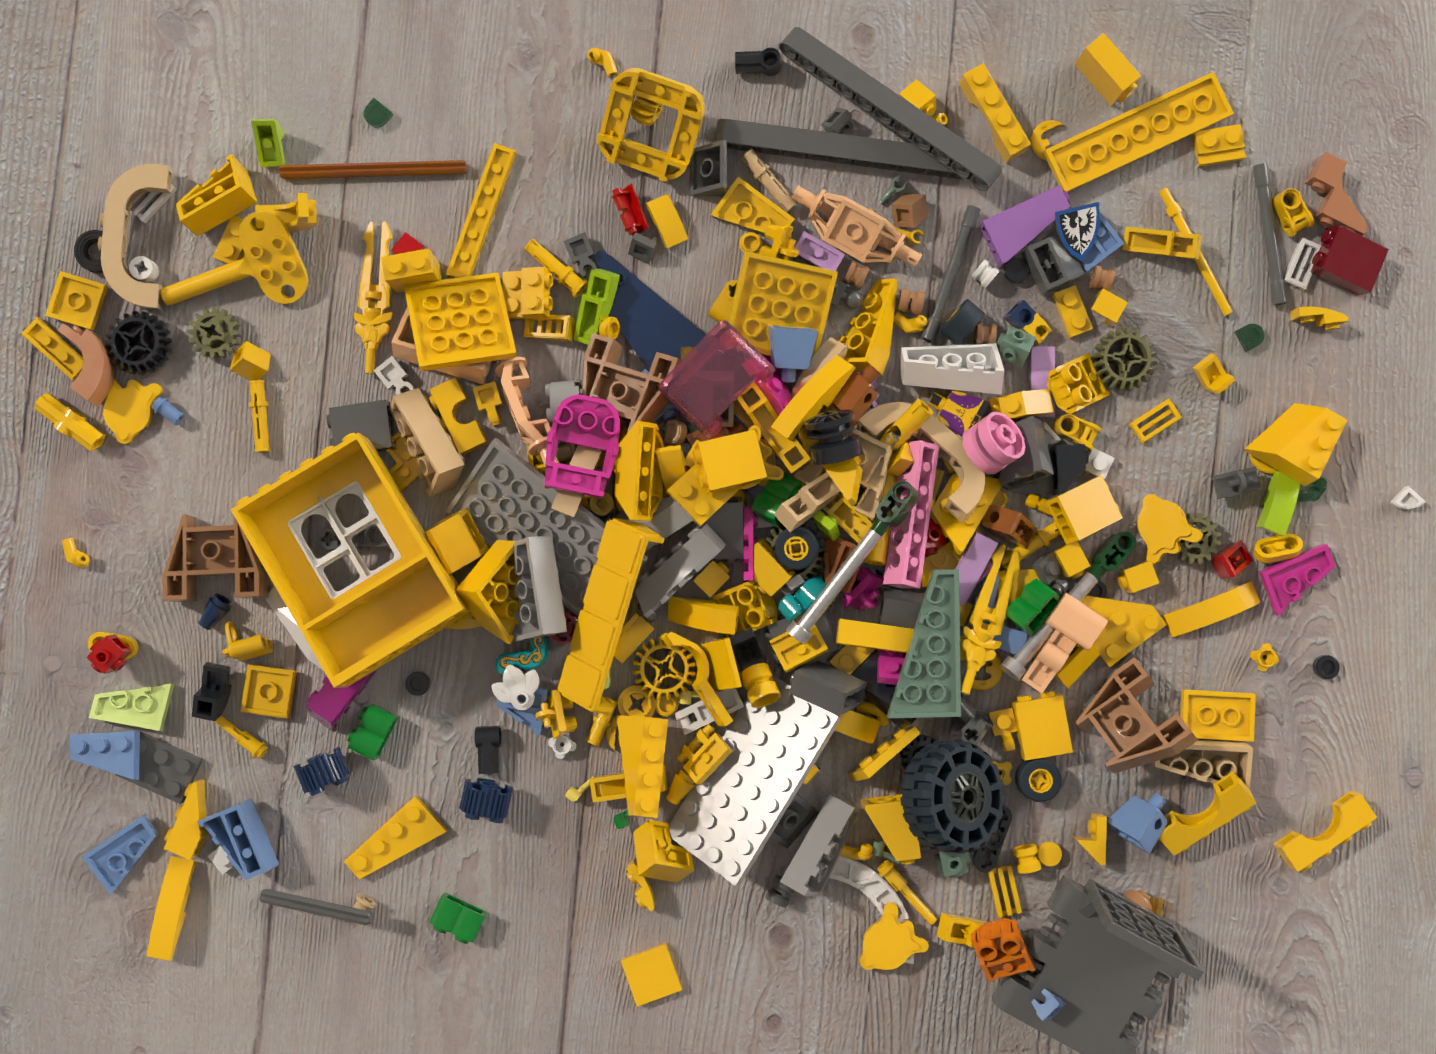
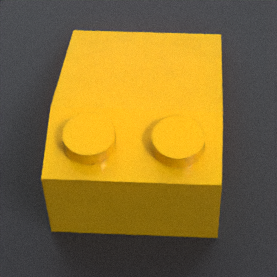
M729 636L701 643L702 650L705 652L709 662V677L707 681L713 690L742 687Z

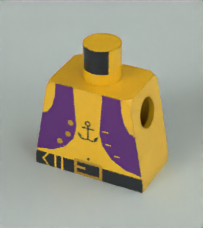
M952 390L947 398L934 392L928 405L939 410L936 416L938 420L945 423L954 434L963 437L965 431L979 423L990 402L957 390Z

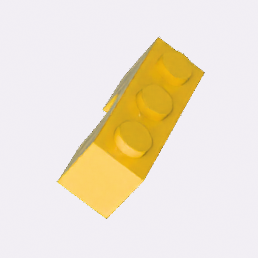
M456 377L430 389L432 394L429 397L430 402L435 410L439 409L442 415L440 418L441 425L445 431L449 430L453 446L457 452L459 451L464 456L489 444L478 421L474 420L468 424H460L456 419L457 409L469 402L460 381Z

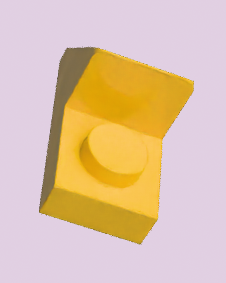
M1091 813V819L1088 820L1087 825L1088 833L1091 834V837L1072 836V838L1095 862L1106 866L1107 817L1101 813Z

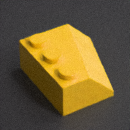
M1294 403L1249 444L1244 451L1303 486H1307L1320 478L1347 419L1328 408Z
M497 540L456 588V592L480 626L507 644H511L514 638L511 634L515 625L519 624V621H515V611L519 610V597L515 596V586L518 582V575L514 573L515 541Z

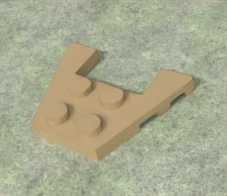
M854 429L848 434L860 436L863 453L858 455L862 460L858 464L863 470L860 486L866 488V491L855 507V511L875 522L877 519L876 510L881 502L892 448ZM812 459L809 461L810 464L794 475L795 479L805 485L820 477L825 471L822 465L814 464Z

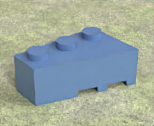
M252 798L197 821L201 827H205L212 835L213 842L216 845L219 844L227 853L226 857L245 880L267 872L279 865Z

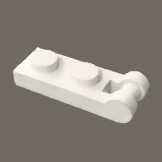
M736 688L724 689L716 693L729 714L744 707ZM701 700L674 713L676 720L679 719L681 722V730L684 735L714 721ZM694 712L697 721L691 723L688 715Z

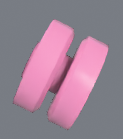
M1000 412L990 413L979 423L965 431L963 435V447L967 456L979 470L987 474L998 473L1008 464L1019 459L1025 452V441L1020 429L1007 415Z

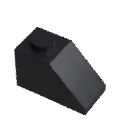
M1085 444L1056 445L1050 448L1054 474L1052 475L1053 495L1064 493L1086 469V464L1089 462V454L1085 450Z

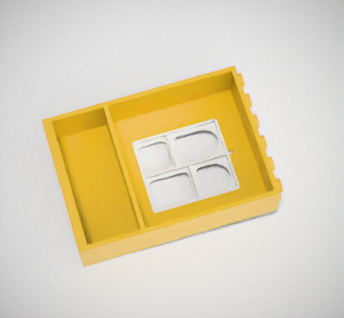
M360 433L346 435L342 439V443L335 447L332 445L321 451L322 455L315 459L309 458L303 461L297 470L283 473L278 477L279 480L272 485H263L257 490V494L238 500L236 502L237 506L230 509L334 688L349 687L470 613L456 592L457 585L451 575H448L434 547L429 544L425 531L371 440ZM355 494L363 500L369 514L352 526L345 528L336 514V504L343 495ZM314 514H320L329 521L341 542L337 549L320 559L314 556L301 532L304 520ZM376 524L392 549L394 558L379 568L370 571L353 544L352 538L369 526ZM348 555L358 570L360 578L337 592L326 577L324 568L339 558Z

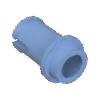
M159 397L152 405L154 413L161 414L172 422L173 425H178L185 414L168 403L169 400L167 398Z

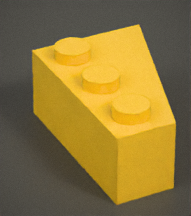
M232 154L226 157L228 162L218 171L213 169L209 173L212 176L202 186L197 184L176 204L180 221L197 237L257 203L248 170Z

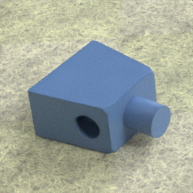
M768 326L771 364L776 368H782L781 381L795 382L796 369L809 368L818 331L813 328Z
M1154 793L1147 802L1137 796H1133L1108 818L1107 823L1116 835L1149 854L1167 825V819L1160 811L1166 800L1157 793Z

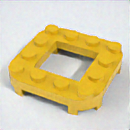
M640 68L625 69L612 81L609 87L611 90L601 129L597 134V144H599L601 152L607 158L606 161L613 165L616 162L657 176L659 181L667 182L668 180L678 178L685 172L691 162L705 113L704 98L702 94L689 85ZM635 95L678 110V117L667 153L624 138Z

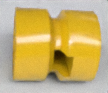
M767 663L752 665L740 674L743 686L746 690H749L747 696L753 708L769 706L781 697L776 682L772 681L773 674Z

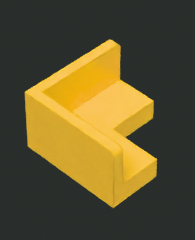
M649 819L633 832L638 876L677 883L694 871L692 853L684 847L672 845L668 827L669 823Z

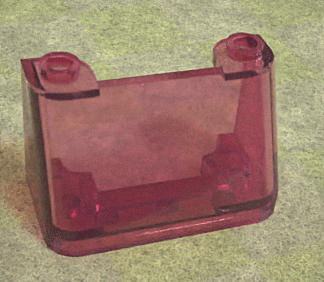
M723 320L662 380L659 385V392L674 409L702 435L709 439L711 436L719 433L722 428L723 420L720 415L753 382L757 384L767 383L772 378L775 368L728 321Z

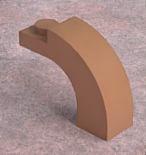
M63 323L57 331L80 348L84 360L83 368L70 388L87 401L99 406L109 393L114 380L115 365L112 362L114 358L107 355L111 350L106 348L105 344L107 343L103 338L91 330L86 329L84 331L76 325L71 328Z

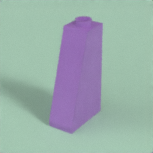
M1060 185L983 220L979 225L998 268L1007 264L1055 221L1056 211L1065 210L1070 207V198L1066 191H1062Z

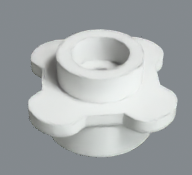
M565 733L560 739H553L552 737L548 741V745L552 747L555 756L559 759L564 758L565 754L569 751H575L577 747L576 743L570 739L569 733ZM561 742L565 744L563 747L560 746Z

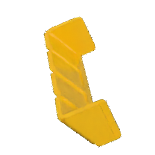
M617 518L609 519L606 522L597 552L598 560L593 566L583 600L584 607L579 613L570 644L571 652L570 655H567L558 685V691L562 693V696L591 712H613L614 707L602 694L648 541L662 544L664 542L662 536L643 523Z

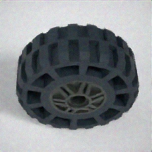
M937 741L933 744H928L920 750L921 752L916 753L911 759L912 763L907 766L904 772L906 775L901 784L902 797H900L901 806H903L904 810L903 817L909 824L911 833L918 837V841L925 847L940 852H973L991 839L990 836L997 831L998 822L1002 819V807L1005 802V796H1003L1002 788H1004L1003 780L999 776L1000 771L997 765L992 762L993 759L978 745L970 744L966 741Z

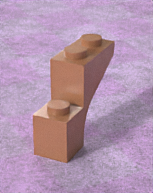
M1325 152L1317 158L1305 181V184L1311 186L1313 191L1325 193L1314 219L1319 221V224L1325 228L1330 229L1341 225L1363 236L1368 229V225L1342 186V175L1347 162Z

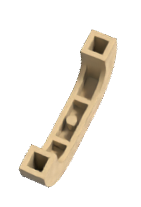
M140 165L126 171L116 179L107 194L104 213L100 215V226L103 227V234L98 239L102 270L111 288L133 305L162 311L163 299L161 288L163 287L160 284L143 283L134 280L127 270L126 256L131 206L139 196L145 193L160 192L171 194L173 170L169 165Z
M891 402L879 405L860 418L856 429L880 440L884 433L912 404ZM932 415L913 435L921 441L939 446L938 456L957 473L960 487L948 498L945 509L963 524L973 514L983 494L985 473L979 470L967 456L963 447V437L954 434L945 423Z

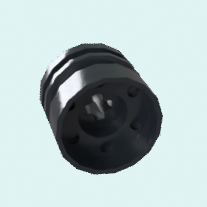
M854 410L826 411L804 421L805 429L811 430L807 433V439L819 440L810 446L814 464L825 465L842 462L863 453L860 436L848 434L857 428V423L851 421L855 418Z

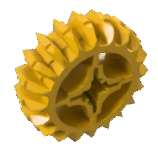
M659 636V644L656 645L654 639H650L651 648H648L645 644L641 646L646 651L645 654L639 651L636 652V656L642 659L641 661H633V665L640 666V669L633 670L632 672L633 675H641L640 678L635 680V683L639 684L642 681L645 683L640 689L642 692L647 687L651 689L648 697L651 698L655 691L658 693L657 700H661L663 693L666 694L667 701H670V693L674 692L675 697L679 698L680 693L678 689L681 688L686 693L688 689L684 686L685 682L689 685L694 683L688 676H696L697 672L690 671V667H695L697 664L696 662L689 663L688 659L693 658V655L690 653L686 656L684 652L687 649L684 647L680 649L679 646L667 647ZM658 649H671L663 660L649 656ZM677 653L683 659L685 665L684 674L680 673L673 666V660ZM671 657L668 668L675 674L671 672L667 674L666 672V675H662L658 679L661 674V668L657 664L661 662L664 664ZM645 663L650 664L656 670L657 675L653 683L649 681L646 675ZM666 677L680 680L675 686L669 688L659 687L662 680Z

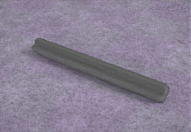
M270 889L262 890L259 898L262 903L362 925L370 924L373 916L371 911Z

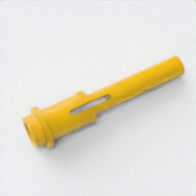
M222 715L216 721H213L237 739L236 743L250 752L253 759H261L268 751L265 742L261 743L246 730L244 732Z
M888 860L881 863L877 868L879 876L884 877L896 892L899 890L930 925L934 924L937 918L907 886V880L894 868V863Z

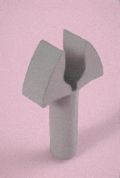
M799 574L787 581V586L780 588L785 596L793 595L806 581Z

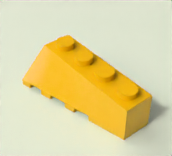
M616 715L628 816L658 818L668 719Z

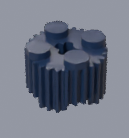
M340 747L334 748V753L331 755L323 752L307 759L308 764L303 767L300 764L293 766L304 793L309 792L311 796L325 791L324 786L330 783L337 786L348 781L347 775L350 774Z
M477 778V782L465 779L459 809L465 813V817L468 819L479 820L480 817L489 818L490 822L503 823L504 818L508 814L513 787L505 784V788L495 783V780L487 778Z

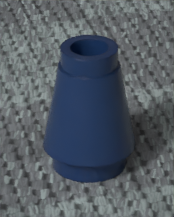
M215 594L213 597H210L198 622L199 625L207 630H211L213 626L230 612L231 601L221 594Z

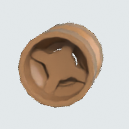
M901 288L897 311H912L913 314L921 315L925 292H910L909 289Z

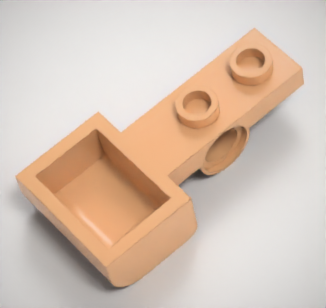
M1065 593L1045 622L1055 629L1021 680L1040 693H1043L1055 674L1062 668L1075 645L1078 644L1083 649L1089 650L1106 626L1108 620L1068 593Z

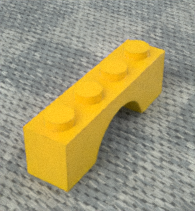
M982 63L964 73L959 85L969 103L974 104L986 118L993 135L994 145L1005 164L1025 153L1031 143L985 64Z
M754 381L734 394V398L752 423L761 428V435L790 474H793L811 460L796 438L790 441L771 427L778 418V415Z
M1234 771L1213 784L1214 799L1204 811L1194 815H1183L1171 811L1164 816L1167 819V825L1159 839L1174 856L1186 851L1192 844L1206 838L1211 832L1220 826L1228 824L1231 819L1247 812L1256 804L1251 791Z
M1350 790L1331 804L1333 818L1328 829L1322 834L1315 837H1305L1302 834L1291 831L1273 844L1290 869L1297 872L1308 870L1312 867V862L1318 858L1328 856L1332 853V849L1335 846L1347 843L1352 839L1351 835L1371 826V822L1377 816L1361 793Z

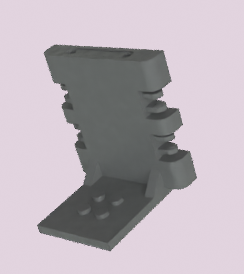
M1063 875L1047 901L1048 907L1056 913L1049 914L1048 919L1051 923L1059 926L1060 929L1056 932L1049 927L1042 926L1041 933L1031 928L1024 942L1033 958L1036 971L1033 973L1028 970L1003 977L992 995V1001L1005 1013L1081 1054H1133L1138 1046L1135 1037L1139 1032L1127 1024L1128 1020L1130 1019L1137 1024L1143 1025L1146 1021L1145 1018L1150 1020L1155 1018L1163 1004L1159 998L1163 991L1151 983L1155 978L1162 983L1168 984L1171 979L1166 974L1178 979L1183 972L1199 981L1204 971L1193 955L1195 951L1193 945L1184 940L1175 924L1090 878L1086 885L1083 886ZM1044 988L1059 996L1066 1003L1050 1021H1042L1037 1016V1011L1031 1003L1033 999H1038L1042 1004L1045 1003L1046 997L1041 992Z

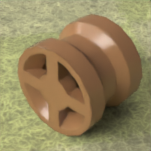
M853 260L843 282L855 284L856 288L861 289L870 268L867 266L861 267Z
M1096 265L1090 277L1089 288H1101V290L1110 291L1115 277V270H1104L1101 266Z
M978 323L974 329V344L996 343V324L983 326L981 323Z

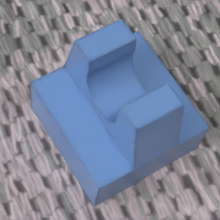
M1044 988L1041 992L1046 997L1045 1003H1040L1038 999H1033L1031 1003L1037 1011V1016L1042 1021H1050L1066 1003L1059 996Z

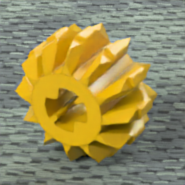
M636 96L631 110L632 119L642 125L651 126L659 118L664 105Z

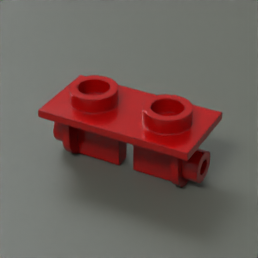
M629 184L624 189L619 187L612 190V199H614L618 211H623L620 217L625 227V232H628L633 237L635 233L640 234L649 228L633 185Z

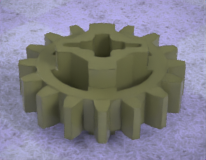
M212 307L211 312L204 308V315L202 316L196 313L197 321L189 322L193 329L187 330V333L193 335L188 341L191 344H196L193 348L194 351L201 352V355L206 358L210 355V358L217 360L218 354L226 358V351L234 353L233 344L240 345L236 341V337L242 336V333L236 331L241 325L233 322L236 317L232 314L228 315V311L223 308L219 312V309L216 307ZM227 325H228V328H229V335H228L227 330H226ZM208 330L217 331L222 336L212 335Z
M1188 513L1186 519L1192 527L1196 528L1191 523H1198L1203 526L1202 528H1196L1202 532L1203 537L1197 543H1189V541L1182 539L1179 542L1181 551L1179 552L1178 560L1186 558L1187 564H1193L1195 559L1196 564H1203V559L1206 561L1211 560L1210 553H1218L1215 546L1222 544V542L1217 540V537L1221 536L1222 533L1215 532L1214 529L1217 528L1218 524H1210V516L1203 519L1202 513H1197L1195 517L1193 513ZM1193 549L1194 552H1197L1198 554H1191L1186 550Z

